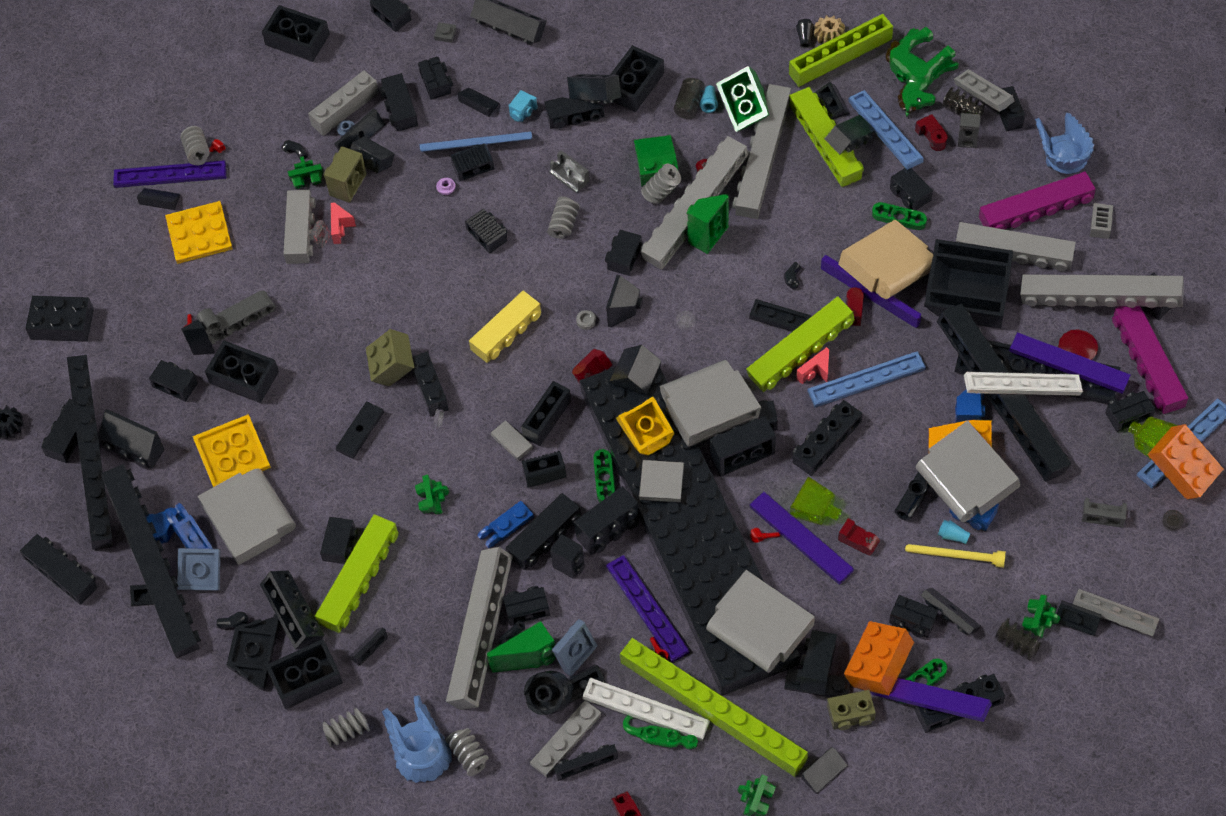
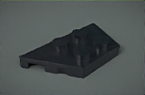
M276 614L272 618L258 619L250 624L236 626L226 664L230 670L265 691L268 678V670L265 665L271 663L280 625Z

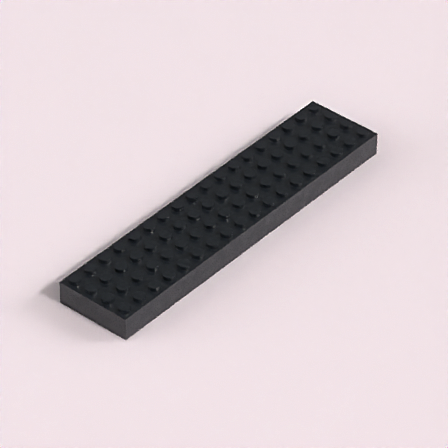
M616 367L580 380V389L585 402L611 454V458L626 490L638 502L639 518L721 695L729 694L784 672L788 668L799 666L800 655L797 648H795L785 662L780 660L774 669L768 673L706 630L708 622L716 613V605L746 570L763 582L764 580L698 444L696 443L689 447L686 445L665 410L666 403L661 395L660 386L668 382L661 368L659 367L648 395L610 384ZM654 397L674 431V435L668 445L650 455L639 453L616 418L622 413L641 405L649 398ZM643 460L684 463L681 502L640 500Z

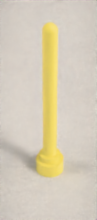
M908 544L905 547V550L909 553L992 562L996 567L1004 568L1006 551L997 550L993 554L912 544Z

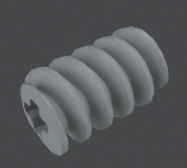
M198 126L187 127L180 136L187 159L192 165H203L210 153L203 130Z
M671 164L663 165L650 181L642 187L643 197L654 204L662 202L681 181V175L677 168Z
M558 197L547 230L551 237L563 239L565 236L571 235V229L574 227L573 223L576 221L575 217L580 208L577 202L568 197Z
M357 708L354 709V716L349 711L346 712V719L339 715L338 723L333 718L330 719L331 726L323 722V731L330 747L331 741L339 745V738L346 742L347 734L352 738H355V731L362 735L363 727L368 732L370 731L363 712H360Z
M469 728L457 730L446 738V742L449 744L450 749L454 750V755L458 757V761L462 764L463 769L467 771V775L474 776L485 768V763L489 757L487 755L482 756L484 753L483 748L476 750L480 743H472L476 737L474 735L468 736L471 733Z

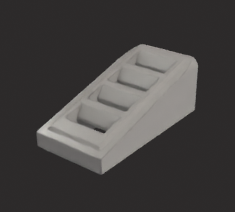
M1093 204L1090 237L1109 239L1113 205ZM1097 209H1105L1108 212L1097 211Z

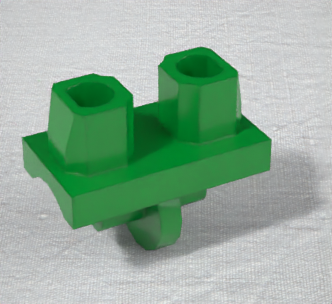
M304 156L300 157V163L294 164L295 170L288 171L289 179L292 181L295 189L305 187L303 178L306 177L311 178L312 185L322 183L321 174H323L321 164L313 165V161H305Z
M428 474L422 476L423 482L415 485L418 496L423 497L426 495V499L418 503L419 510L423 514L434 512L436 515L442 514L440 502L445 501V496L449 494V488L443 486L440 481L431 480Z
M1040 595L1039 599H1029L1028 611L1029 613H1035L1034 618L1024 617L1022 623L1024 630L1033 632L1035 637L1038 638L1043 637L1045 627L1051 628L1052 624H1058L1060 617L1055 614L1056 608L1051 607V604L1047 602V595Z
M762 774L760 778L755 779L754 784L752 781L747 780L746 785H739L737 791L742 795L740 801L747 802L743 812L744 815L765 816L767 814L769 805L760 801L761 796L771 798L776 786L767 781V776Z

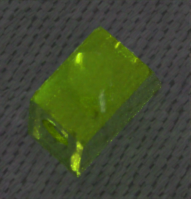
M1149 417L1142 425L1135 421L1132 422L1129 432L1134 434L1135 448L1150 458L1147 454L1171 427L1178 425Z
M808 477L790 507V514L795 518L822 525L827 516L837 521L842 513V509L833 506L835 502V494Z

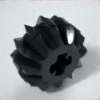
M6 405L4 409L0 408V437L7 440L8 436L11 435L14 438V433H21L20 427L24 426L23 416L15 407L10 409Z

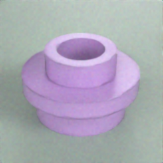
M442 178L437 182V191L442 195H449L455 190V182L450 178Z

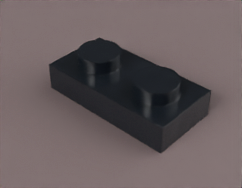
M1064 600L1061 601L1057 611V615L1060 617V624L1095 636L1102 614Z

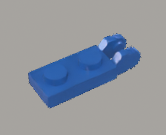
M519 501L488 526L481 529L477 536L480 539H484L494 531L495 534L485 544L488 548H491L534 518V514L522 501Z
M178 503L175 505L177 512L183 518L180 522L171 510L165 512L168 521L173 525V529L186 548L213 549L193 517L188 514L182 504Z

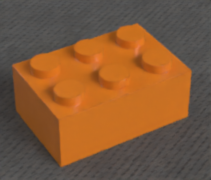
M1186 424L1171 427L1147 454L1186 499L1201 497L1224 470Z
M869 621L844 672L845 677L854 688L889 696L914 641L904 628Z

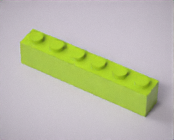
M881 14L790 60L789 75L797 86L800 87L892 40L893 25L884 14Z
M810 87L790 94V108L840 186L844 187L862 179L864 168L862 163L855 158L854 151L839 155L824 139L836 123L833 119L829 118L825 106H821L817 94L813 93Z
M837 296L746 368L748 377L762 392L767 389L771 390L781 378L789 376L795 367L804 364L810 355L819 352L828 341H833L839 332L843 329H848L854 321L853 311Z
M375 514L372 516L315 615L319 625L337 633H340L342 628L347 627L352 610L355 611L359 606L360 596L362 593L365 594L367 592L371 577H375L378 573L380 561L386 559L389 552L388 547L397 540L398 531L394 522Z

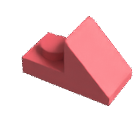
M331 203V236L334 244H341V237L345 236L344 227H356V224L351 214L336 203Z
M827 347L797 369V380L801 384L806 380L811 381L816 376V373L827 382L829 349Z

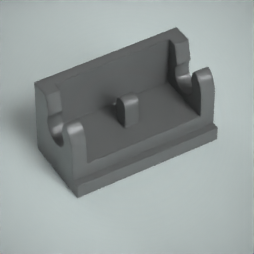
M561 150L557 153V161L551 160L549 173L578 193L590 182L589 170Z
M1085 497L1082 522L1123 528L1126 520L1127 503H1123L1121 506L1089 502L1090 498Z

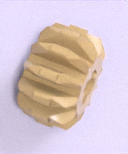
M827 15L825 19L819 18L814 26V36L817 38L818 43L823 41L826 43L845 33V25L842 23L841 18L835 19L834 15L831 18Z

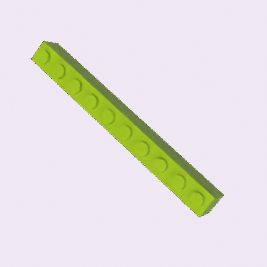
M631 638L621 651L620 660L623 665L705 719L710 720L711 723L792 776L796 777L807 762L808 752L634 638Z

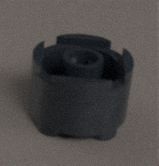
M551 670L537 673L531 676L524 686V695L528 708L539 715H549L564 710L572 698V683L564 674L558 671Z

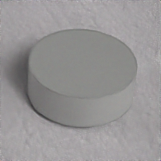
M584 310L578 313L576 322L579 328L588 330L595 326L596 317L593 312Z

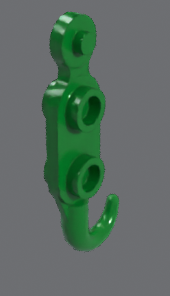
M629 715L623 720L624 730L646 743L670 748L683 745L686 749H694L698 745V739L694 735L682 736L677 730L658 726L632 727L629 722L634 717Z

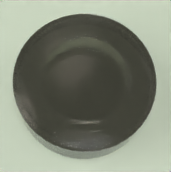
M1177 510L1165 512L1162 519L1163 526L1169 531L1179 530L1184 522L1183 515Z

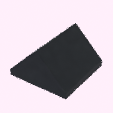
M643 345L626 348L623 350L611 377L610 384L648 395L661 365V360Z

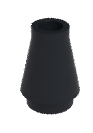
M801 19L796 25L800 46L810 47L814 24H812L810 19Z

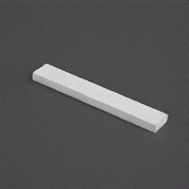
M966 372L964 375L967 393L1081 395L1083 392L1079 375Z
M592 678L589 679L582 698L648 723L677 730L685 736L694 735L702 742L710 723L708 719Z

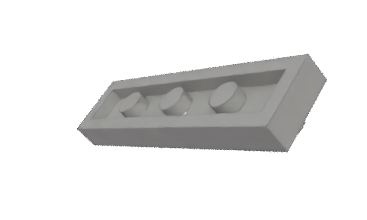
M969 69L954 78L955 85L999 112L1014 102L1011 94Z
M1081 589L1078 590L1073 601L1074 605L1102 614V619H1108L1121 626L1137 630L1142 634L1153 636L1159 618Z
M585 700L532 759L530 765L547 778L554 770V766L563 760L599 719L602 713Z

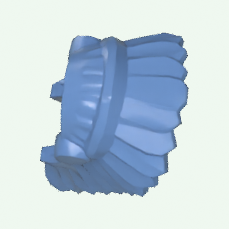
M1066 113L1065 135L1062 134L1050 138L1039 118L1035 119L1043 149L1047 156V166L1063 174H1072L1083 169L1094 150L1093 138L1089 137L1085 127H1082V124H1078V120L1071 113Z
M418 695L414 696V709L418 717L416 722L401 727L397 717L388 708L382 711L386 719L387 733L395 753L394 759L397 761L396 768L399 769L401 775L407 781L412 780L415 783L420 781L426 782L427 780L434 781L439 775H442L443 771L448 770L449 763L452 762V752L449 744L440 733L426 705L422 704L421 698Z

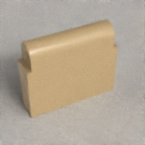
M893 220L843 250L838 265L871 293L875 291L882 298L888 299L929 274L933 254L928 250V246L897 220Z

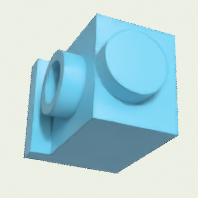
M522 90L509 104V112L512 119L522 122L532 114L533 109L536 110L538 108L536 97Z

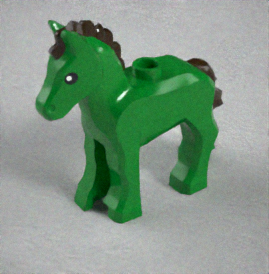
M927 27L921 30L910 29L908 34L899 42L896 40L891 42V48H888L885 55L886 61L890 64L891 71L899 81L906 83L898 95L899 106L902 108V111H905L906 117H908L911 111L933 105L936 97L924 91L941 74L953 71L959 66V63L952 61L956 53L949 45L928 62L910 53L914 46L933 40V32Z

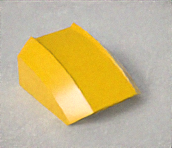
M654 397L649 398L641 405L622 413L616 418L631 443L641 454L650 455L668 445L674 435V431Z

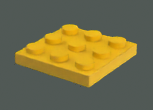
M221 201L165 215L177 264L233 249Z
M249 414L192 436L213 487L238 473L244 475L253 469L259 468L264 471L271 468Z

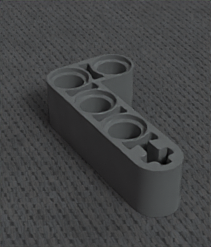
M259 291L216 315L210 308L203 309L197 314V319L203 325L211 344H215L219 339L221 341L232 335V332L239 331L250 325V322H256L274 312L276 306L266 291Z

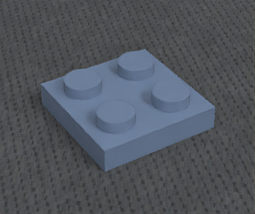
M178 548L177 583L179 587H177V590H220L221 549Z
M578 619L562 639L556 643L552 651L564 672L572 677L596 649L597 644L585 622Z

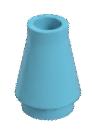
M711 85L705 87L700 101V107L706 113H712L718 107L716 89Z
M944 520L938 535L942 536V539L966 544L970 532L965 531L951 520Z

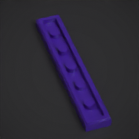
M226 161L205 162L203 165L188 163L114 169L113 185L114 188L226 179Z
M825 255L821 259V270L850 288H860L866 298L911 326L917 328L920 325L921 313L893 296L884 299L875 291L871 293L838 265L837 261Z
M1018 332L1009 351L1065 373L1079 375L1081 379L1121 394L1124 393L1130 379V374Z
M765 492L761 493L750 504V508L839 585L854 571V568Z
M622 555L608 563L606 568L651 634L655 637L660 647L667 651L671 663L689 654V649L625 556Z
M897 678L889 696L870 691L875 696L984 722L992 705L989 699Z

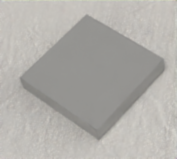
M643 460L640 500L681 502L684 463Z

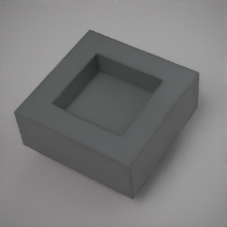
M439 22L434 39L452 43L457 30L456 25Z

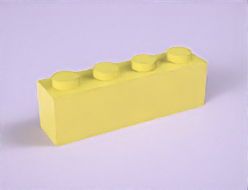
M522 291L469 340L470 350L486 363L491 359H496L505 346H510L518 334H523L532 321L538 320L541 315L540 303L525 291Z

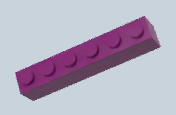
M1085 171L981 206L979 219L983 226L1003 230L1010 227L1016 228L1024 222H1034L1045 215L1052 216L1057 211L1069 210L1077 204H1087L1094 199L1096 189Z
M1120 306L1115 308L1114 316L1112 317L1113 324L1116 328H1119L1122 342L1124 344L1127 343L1129 355L1132 360L1135 359L1139 375L1144 376L1148 392H1152L1155 397L1154 403L1157 409H1161L1162 413L1166 414L1185 408L1188 396L1141 307Z

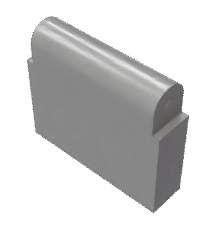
M727 360L720 361L660 386L661 395L666 403L665 410L688 447L711 438L716 434L728 431L735 426H740L755 418H759L761 406L739 371H734Z
M968 420L929 448V454L923 457L916 465L917 471L961 522L968 521L977 513L983 515L1020 487L1019 478Z
M259 468L253 469L244 475L238 473L198 496L203 509L238 565L281 542V537L292 532L296 527L290 514Z
M746 570L716 605V613L708 622L706 630L769 673L780 660L785 662L814 626L815 616Z

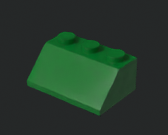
M728 195L701 198L694 205L691 204L686 213L688 217V244L706 254L710 252L729 228Z

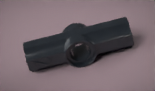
M919 472L910 481L907 491L894 511L904 521L911 520L931 487Z

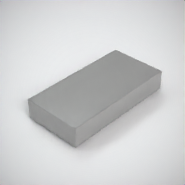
M506 420L491 432V436L518 461L533 449V446Z

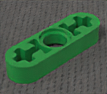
M883 202L874 204L872 208V216L877 221L890 223L893 220H897L905 228L922 230L926 226L927 217L923 212ZM880 209L883 210L882 214H878V211H880ZM898 213L903 214L904 219L897 220L894 215ZM917 218L921 219L919 223H915Z
M605 449L596 451L593 456L597 499L599 502L605 499L603 487H607L609 495L615 492L612 458L610 452ZM600 456L605 458V467H601ZM606 473L610 478L607 481H601L599 476Z
M933 659L905 680L915 682L916 678L923 677L927 681L926 685L933 686L945 677L947 665L942 659ZM934 665L936 667L941 666V673L935 671L930 678L929 674L933 671Z

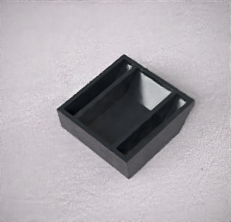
M936 239L924 307L940 317L944 310L962 304L970 313L976 325L1001 329L1014 251Z

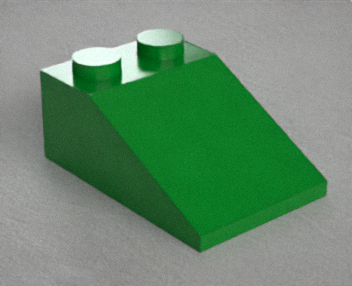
M749 66L716 83L736 132L770 116L761 82L756 71Z
M671 135L634 140L641 187L646 185L665 164H671L678 170Z
M540 621L488 652L487 657L492 673L550 665L556 658L552 651L555 647L554 639Z

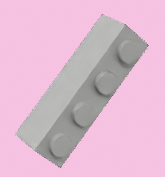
M363 70L308 113L311 126L321 135H326L341 121L345 120L379 93L376 80Z
M310 190L287 191L284 258L286 264L309 263V256H313V246L310 245V240H314V231L311 229V224L315 223L312 209L315 208L316 203L315 197L311 196Z

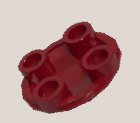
M1076 329L1062 335L1058 348L1092 360L1097 355L1098 344L1092 334Z

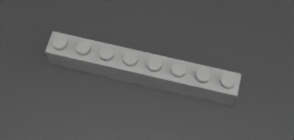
M769 84L768 90L764 91L770 116L756 122L754 126V132L756 133L755 136H751L750 147L752 148L751 151H747L748 156L745 160L747 166L742 168L741 177H743V180L738 183L737 192L739 194L738 197H734L733 208H735L737 216L758 219L789 107V95L791 94V88Z
M729 136L719 143L715 154L708 158L705 167L698 171L693 183L686 187L684 195L676 200L672 211L664 216L662 224L654 229L650 240L643 244L641 253L645 261L661 270L666 266L687 238L688 217L686 213L691 204L694 205L698 199L718 196L747 158V146Z
M1023 275L1021 286L1022 304L1028 306H1147L1149 308L1183 307L1184 297L1183 276Z
M500 547L482 550L446 699L447 703L459 710L477 708L479 706L488 666L487 653L492 649L513 556Z

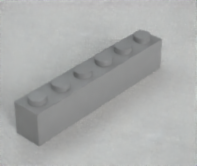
M963 222L959 223L956 242L1013 250L1012 261L1022 265L1033 264L1040 268H1055L1058 271L1071 270L1076 243Z

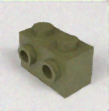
M869 690L827 699V708L833 729L847 730L852 725L860 724V726H866L875 721L876 712Z

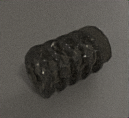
M686 78L682 81L673 108L677 116L686 120L695 118V113H697V107H699V102L705 88L704 82L697 78Z
M953 87L949 89L943 100L944 108H949L951 112L955 111L957 115L965 113L977 114L981 117L986 106L985 102L979 106L980 100L976 99L972 102V95L966 99V92L959 95V88L955 92H953Z
M1008 617L1001 624L995 638L998 637L999 643H1003L1006 640L1005 646L1007 648L1013 645L1014 652L1020 650L1022 657L1028 653L1027 660H1033L1043 641L1039 643V635L1032 639V631L1024 634V626L1017 630V622L1009 625L1010 618Z

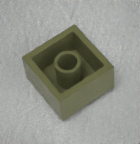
M341 147L339 152L335 153L333 162L324 172L330 196L348 203L351 202L367 174L362 153L345 147Z
M389 329L366 347L372 382L391 386L414 368L408 334Z

